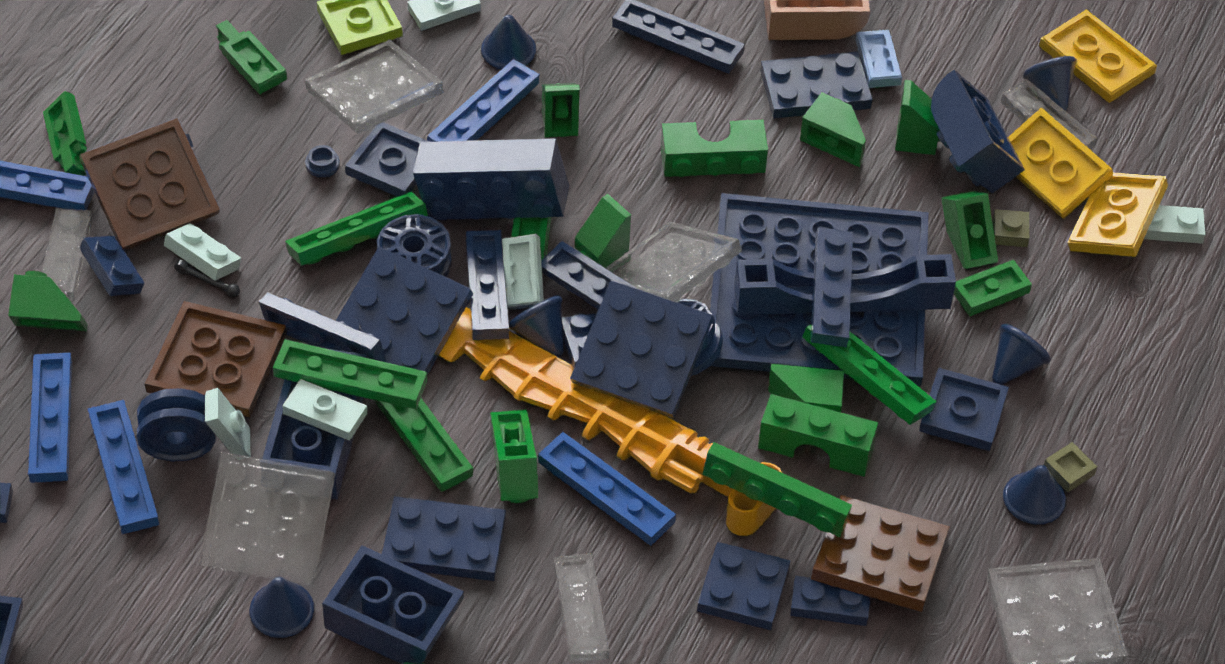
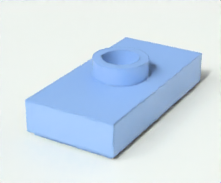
M889 30L857 32L856 44L869 88L901 85L902 75Z

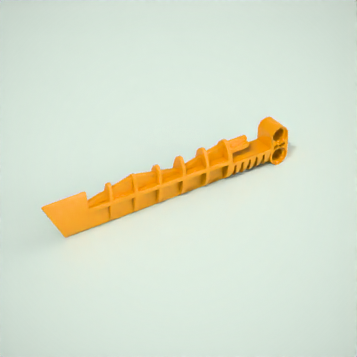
M467 307L439 354L442 358L454 362L465 353L484 370L480 379L486 382L494 378L518 401L521 400L550 410L547 417L551 420H556L560 416L566 415L588 423L582 434V437L586 440L594 438L603 431L620 446L617 453L619 459L625 460L632 456L651 472V477L657 481L664 478L689 493H695L699 489V484L703 482L728 496L726 525L734 534L739 536L753 534L776 509L761 501L750 499L745 494L726 485L717 484L711 478L702 475L707 452L713 444H709L707 437L698 438L696 431L677 423L663 414L572 383L570 377L573 367L571 364L509 331V339L473 340L471 309ZM762 462V464L781 472L780 468L776 465Z

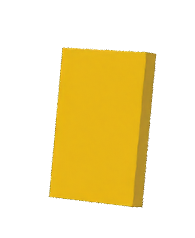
M1087 9L1040 39L1039 47L1053 58L1062 56L1075 57L1078 62L1075 66L1074 75L1108 103L1114 101L1156 72L1157 65Z
M1043 108L1035 112L1008 137L1025 169L1016 178L1063 219L1113 175V170L1109 165Z
M1113 173L1108 180L1089 196L1068 240L1069 250L1136 257L1168 187L1166 177Z

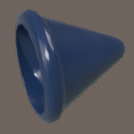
M505 15L494 30L483 40L481 54L485 62L497 69L502 70L513 59L526 66L535 57L536 44L533 38L525 32L512 15Z
M1072 56L1049 59L1029 67L1023 72L1022 77L1036 89L1056 112L1064 113L1068 108L1074 70L1078 61Z
M553 296L530 307L509 322V329L516 331L545 351L561 357L564 352L561 312L562 298L560 296Z
M1002 324L1000 326V337L992 375L993 383L1006 384L1051 362L1049 353L1028 334L1009 324Z
M1038 465L1024 473L1015 475L1006 483L1003 490V500L1008 511L1020 521L1028 524L1042 525L1051 523L1060 517L1066 506V497L1062 487L1044 465Z
M281 576L275 577L266 586L262 587L253 597L249 608L250 619L255 628L262 634L274 638H287L302 632L309 625L314 614V602L309 592L301 585Z

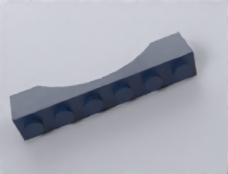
M915 255L901 263L884 269L852 274L850 312L951 309L956 285L952 255ZM774 259L737 260L734 284L737 315L812 313L814 273L785 266Z

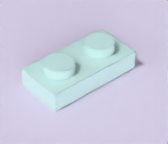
M1159 205L1144 239L1203 244L1205 237L1203 208Z
M191 223L166 234L165 247L215 281L239 270L241 257Z

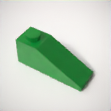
M527 410L490 412L501 501L522 503L529 499L538 498L537 456Z

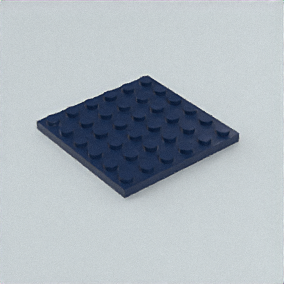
M721 193L710 312L722 331L723 346L719 356L711 366L770 372L771 364L842 371L836 364L802 338L806 327L811 325L812 313L737 315L734 290L737 260L774 259L785 266L814 273L816 233L818 227L853 232L852 274L880 270L901 263L915 255H927L929 212ZM925 310L850 312V332L913 383L921 386L923 379ZM844 373L843 379L854 380L849 375Z

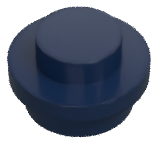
M319 145L309 151L305 159V166L307 171L313 176L329 177L338 171L340 159L331 147Z

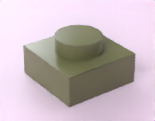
M995 209L993 230L996 245L1028 247L1029 212Z
M1073 442L1046 458L1044 466L1048 468L1053 478L1067 492L1093 477L1098 467Z

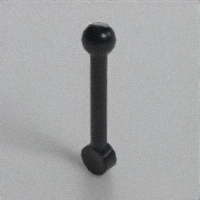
M179 259L174 265L178 273H188L226 291L229 297H237L240 293V288L237 284L228 285L220 280L215 281L206 274L191 268L184 260Z

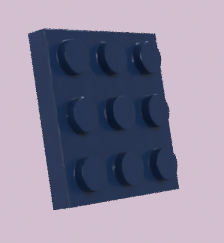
M378 247L336 321L345 322L356 330L371 333L380 339L387 363L426 371L428 375L472 298L473 291L469 287Z
M611 280L570 377L571 382L674 418L714 320L713 315Z

